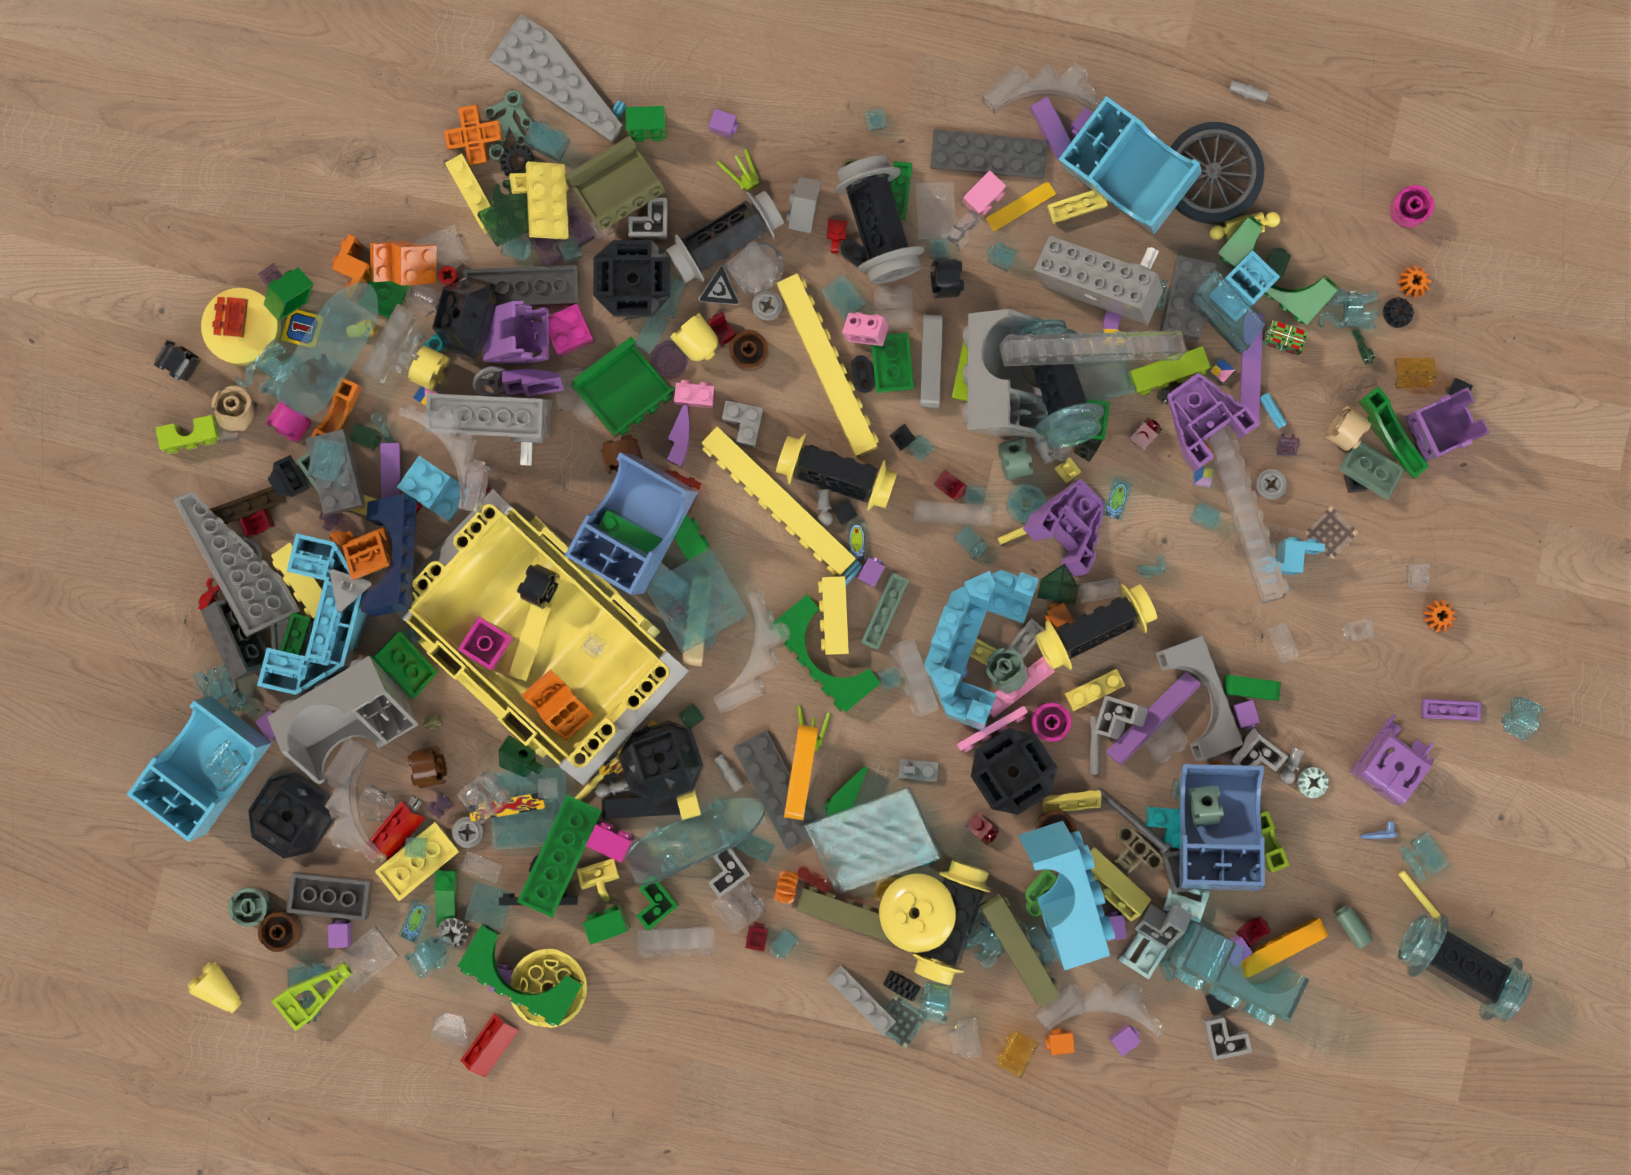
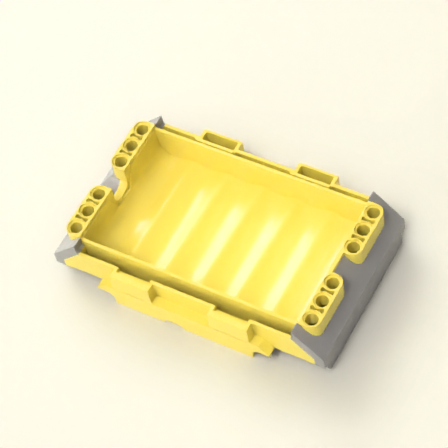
M492 489L413 574L412 594L415 599L411 604V609L396 613L422 636L418 642L427 651V654L498 717L497 720L525 746L534 749L542 758L548 754L561 769L584 785L685 678L689 670L654 639L661 631L605 579L567 558L560 551L562 550L566 554L570 546L537 516L529 523L496 490ZM494 509V517L488 519L486 517L487 510ZM476 523H480L482 526L481 531L478 533L473 532V526ZM463 537L468 539V544L465 547H461L459 544L460 539ZM539 564L558 573L560 579L556 578L558 588L550 603L545 602L543 604L551 607L528 681H524L508 675L531 607V603L520 598L517 589L521 582L524 583L527 576L526 570L529 565L535 566ZM439 565L441 567V573L438 576H435L433 574V568ZM422 580H427L428 587L425 590H421L419 586ZM478 617H483L515 638L494 671L489 670L458 650ZM441 648L462 666L458 672L437 654ZM659 667H664L666 670V675L663 678H659L656 675V670ZM550 669L572 688L581 702L594 714L587 723L566 741L549 727L536 709L522 697V694ZM646 681H650L653 685L650 692H645L642 688L643 683ZM633 695L639 698V704L635 707L629 703V699ZM511 713L533 733L529 739L506 719ZM606 724L612 727L610 735L603 733L602 729ZM593 738L599 742V747L596 750L591 749L589 746V742ZM578 753L585 755L586 759L583 764H579L576 761Z

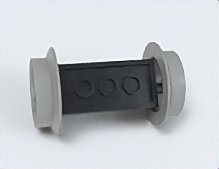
M884 155L864 158L841 168L837 172L840 184L834 189L837 195H848L868 260L858 267V271L867 273L871 284L895 281L919 271L922 268L919 256L925 251L922 246H908L889 184L890 181L900 175L901 171L897 167H891L889 158Z

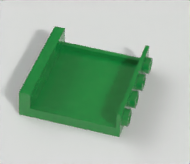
M632 336L575 377L571 383L574 391L614 438L627 434L630 431L629 427L633 424H640L645 419L644 416L646 414H653L659 409L658 405L662 402L667 403L674 397L675 387L670 388L635 347L636 341Z

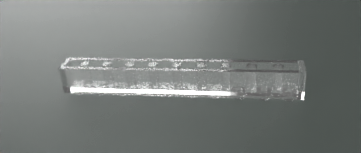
M1173 329L1165 331L1149 330L1146 332L1134 330L1131 332L1115 331L1113 333L1099 331L1096 333L1080 332L1078 334H1069L1068 332L1061 334L1045 333L1043 335H1034L1032 333L1026 335L1009 334L999 344L1004 366L1179 360L1187 352L1182 330L1174 331Z
M1228 424L1208 438L1206 442L1214 456L1212 460L1262 604L1285 598L1289 587L1286 579L1283 580L1281 573L1283 570L1281 563L1276 561L1275 546L1270 543L1268 538L1270 537L1268 527L1264 526L1263 511L1261 508L1258 509L1256 503L1258 502L1257 494L1251 489L1252 481L1250 474H1246L1244 469L1246 464L1244 457L1240 456L1238 451L1240 449L1237 439H1234L1232 434L1234 431Z

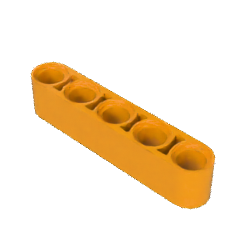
M799 725L784 814L785 818L803 820L818 732L817 727Z
M1320 917L1313 918L1251 950L1252 954L1241 961L1238 966L1244 978L1251 977L1323 940L1329 934Z

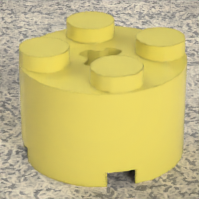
M423 346L417 353L419 355L418 359L413 360L408 378L413 383L434 391L437 383L441 384L444 380L445 373L443 371L448 366L450 358L438 351Z

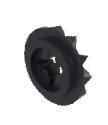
M1393 298L1383 308V317L1387 324L1392 327L1402 328L1413 320L1414 311L1412 304L1407 299ZM1400 307H1402L1401 312L1403 313V315H1400L1395 319L1397 312L1394 311V309H1399Z

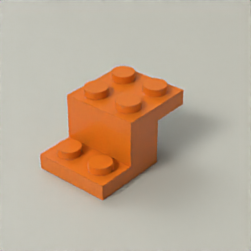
M348 234L347 238H344L341 242L339 254L332 261V269L341 277L351 281L345 286L344 296L351 302L359 305L370 282V266L358 260L364 245L356 237Z
M408 241L370 242V281H393L399 285L436 283L437 245H415Z
M383 527L348 541L347 544L342 546L349 573L353 580L390 565L392 551Z
M551 669L522 694V697L536 709L543 721L565 741L594 716L593 712L581 702L572 688Z

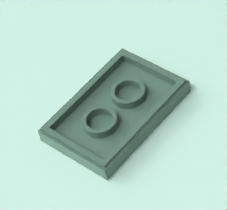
M1363 442L1356 449L1351 448L1338 469L1385 500L1391 497L1405 471L1404 468Z

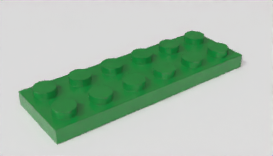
M566 795L517 900L518 903L553 918L602 810Z

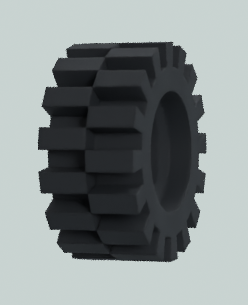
M523 145L508 147L500 156L501 170L508 177L511 173H526V163L528 161L535 162L536 160L533 157V152ZM514 155H520L525 160V165L520 170H516L511 166L510 161Z
M892 970L889 971L883 983L886 988L910 1001H914L921 988L915 982Z

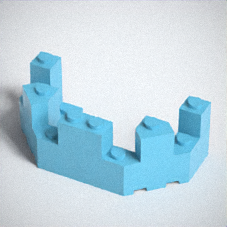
M296 533L287 572L325 580L306 656L267 648L257 686L294 695H304L312 690L317 682L335 677L351 663L354 648L359 649L367 614L361 612L362 594L342 612L337 610L330 570L333 569L350 575L341 545Z
M1004 570L993 574L988 571L964 582V587L951 592L924 663V669L947 718L984 731L997 694L961 681L987 611L1023 624L1037 589L1039 578L1022 572L1017 576Z

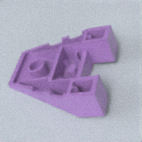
M1199 373L1167 395L1182 457L1194 472L1214 458L1213 454L1204 444V441L1229 424L1238 438L1241 439L1260 424L1247 406L1234 400V397L1224 393L1218 386Z
M1078 479L1031 513L1023 530L1035 541L1053 536L1067 549L1060 566L1072 577L1088 574L1096 558L1094 549L1095 543L1099 540L1097 531L1098 526L1102 522L1105 502L1082 479Z

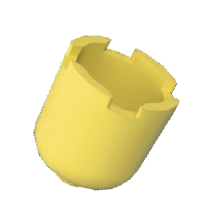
M700 313L693 316L681 326L682 329L670 336L683 353L694 362H700L703 359H706V361L710 360L715 355L714 350L719 343L718 337Z

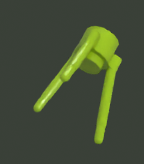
M744 149V153L751 172L746 170L738 155H735V159L744 173L741 176L742 181L725 165L717 161V164L739 184L742 190L745 188L747 191H750L760 184L758 181L760 178L755 171L747 149Z
M798 705L799 723L804 725L801 705ZM830 712L826 715L819 738L817 735L815 751H819V746H822ZM815 717L812 718L811 727H815V726H816V725H815V724H816V718H815Z

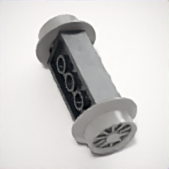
M766 191L756 196L746 192L748 201L742 202L683 239H680L677 234L675 235V245L666 249V252L685 283L695 277L703 282L704 278L700 270L711 268L717 261L726 259L732 252L744 248L752 240L761 238L765 232H767L771 239H775L774 230L783 225L784 222Z

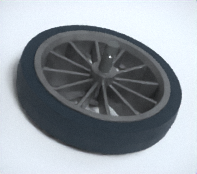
M1206 122L1189 128L1171 145L1170 148L1191 160L1195 159L1200 163V167L1204 169L1201 170L1203 176L1198 177L1194 183L1203 179L1205 182L1194 197L1190 200L1184 195L1175 207L1182 215L1200 223H1223L1243 214L1257 199L1264 181L1263 157L1255 141L1242 129L1223 122ZM1216 139L1213 163L1210 162L1201 140ZM1222 139L1233 145L1218 164L1216 162L1218 140ZM1198 142L1207 165L1186 150ZM1235 146L1244 154V158L1223 167L1220 166ZM1247 160L1249 174L1222 172ZM1222 176L1249 179L1248 185L1243 192ZM1219 181L1241 196L1229 204ZM1208 183L1210 184L1208 207L1194 203L1193 201ZM1213 184L1217 185L1225 206L1210 208Z

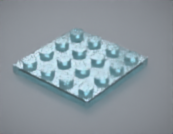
M712 548L650 582L646 589L681 653L686 652L749 616L748 611Z
M560 767L543 768L539 775L530 771L527 777H522L510 771L488 772L490 801L541 792L545 805L543 809L491 818L493 850L543 846L566 795H568L566 772Z

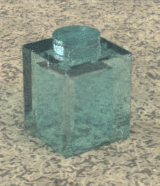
M997 241L995 246H990L986 254L989 256L987 262L1008 272L1017 251Z
M1199 502L1189 521L1212 530L1214 527L1217 528L1221 522V511Z
M784 927L769 947L772 949L770 953L777 959L780 957L785 959L797 945L799 939Z

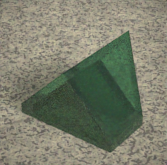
M1065 563L1040 579L1038 599L1075 605L1078 585Z

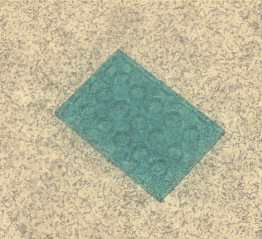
M909 786L814 820L805 825L837 894L938 860L942 856Z

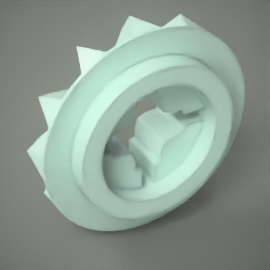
M1309 767L1300 773L1297 782L1298 788L1306 797L1318 798L1325 794L1329 787V778L1321 769ZM1309 778H1318V781L1316 782L1318 784V787H1309V785L1311 784Z

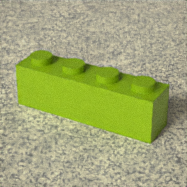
M1202 346L1134 369L1128 373L1135 395L1141 394V396L1151 394L1152 389L1158 387L1159 390L1170 387V383L1176 381L1177 384L1186 382L1188 377L1194 376L1197 373L1204 376L1206 371L1210 369V365Z

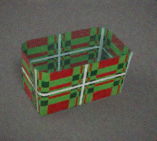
M1272 320L1268 325L1262 344L1293 355H1300L1308 331Z

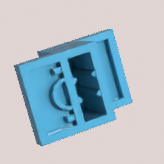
M1252 250L1210 293L1209 299L1235 323L1280 276Z
M418 456L397 486V488L417 499L419 503L434 511L448 522H451L470 494V490L421 456Z
M1288 537V539L1278 543L1277 559L1267 558V560H1263V562L1257 564L1256 571L1287 575L1303 573L1305 553L1318 554L1324 552L1325 544L1319 543V540L1308 539L1302 542L1300 538Z

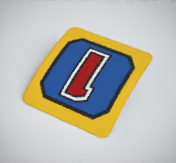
M297 309L287 316L281 340L315 349L324 318Z

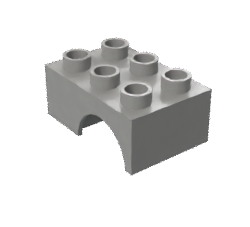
M1011 309L968 314V325L963 332L964 343L968 347V364L963 369V379L968 386V402L963 407V419L967 424V430L1007 439L1048 436V411L1042 401L1041 390L1028 382L1022 369V355L1027 342L1039 331L1048 329L1047 320Z
M370 656L365 659L352 661L345 671L331 679L317 682L313 690L298 699L284 702L278 711L267 717L281 752L318 785L325 781L324 764L328 755L342 741L352 737H366L372 740L379 749L419 725L405 693Z

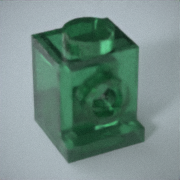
M694 703L679 714L682 722L690 729L706 719Z

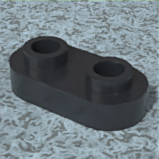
M846 240L842 243L841 255L858 268L862 264V260L867 259L864 247L854 240ZM852 248L854 251L849 254L846 250Z
M858 355L852 360V373L857 390L860 393L867 394L873 390L875 381L869 359L866 356ZM858 363H863V364H864V368H863V369H859V368L857 367V364H858ZM867 381L869 385L868 387H863L861 383Z

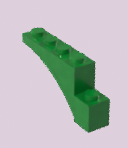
M1379 386L1358 401L1369 415L1367 419L1371 423L1370 428L1412 479L1429 467L1406 435L1394 413L1390 399Z

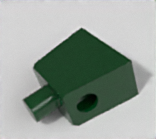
M508 735L499 748V767L522 777H527L530 771L539 775L543 770L544 764L536 761V751L529 746H525L512 736Z

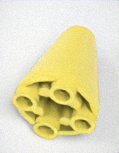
M209 961L202 968L203 973L198 978L195 976L188 983V988H190L188 992L232 1014L242 1003L239 999L240 996L217 962L212 964Z

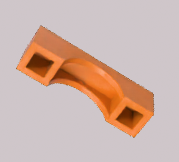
M340 377L332 393L330 408L321 424L314 429L311 437L342 430L363 388Z

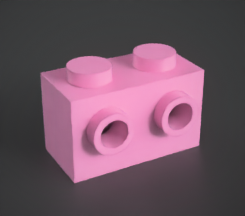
M989 171L963 197L962 202L977 217L981 214L986 215L992 208L991 204L995 200L999 202L1004 197L1006 185Z
M848 313L842 334L848 342L883 346L889 325L884 317L879 314Z
M681 380V383H676L674 397L676 405L683 406L684 404L692 407L714 408L715 387L711 386V383L700 382V385L692 384V381Z

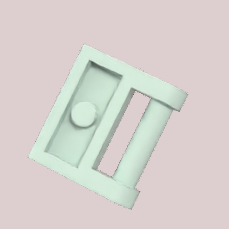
M1169 888L1162 910L1169 912L1177 905L1192 915L1191 920L1200 923L1210 889H1192L1187 891L1201 896L1198 902L1178 894H1171Z
M1136 931L1135 938L1125 954L1121 955L1118 960L1149 979L1167 949ZM1146 938L1148 942L1135 963L1130 961L1132 955L1142 939Z

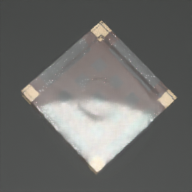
M1330 506L1303 534L1308 539L1319 540V543L1325 544L1323 553L1332 560L1359 532Z

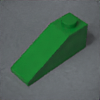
M607 510L598 526L614 537L647 553L654 550L663 540V538L614 510Z
M863 766L832 795L831 799L827 798L824 809L827 810L826 815L848 823L868 767Z
M439 869L435 871L436 928L445 919H457L459 870Z

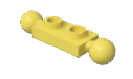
M1262 212L1250 214L1264 226L1276 227L1280 223V216L1276 212L1268 213L1265 218ZM1249 215L1225 221V227L1220 225L1213 226L1209 231L1210 237L1213 240H1220L1226 235L1227 240H1229Z

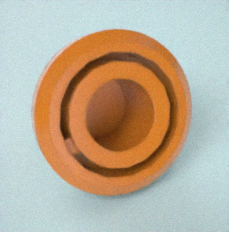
M334 531L329 535L331 542H335L341 545V547L347 544L348 541L355 539L350 531Z

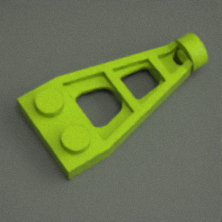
M342 962L329 971L288 987L274 997L271 1002L294 1031H297L312 1020L345 979L353 973L350 967L345 962ZM327 979L332 986L324 994H321L315 987V984ZM306 990L312 991L316 996L315 1002L309 1008H304L296 998L299 993Z

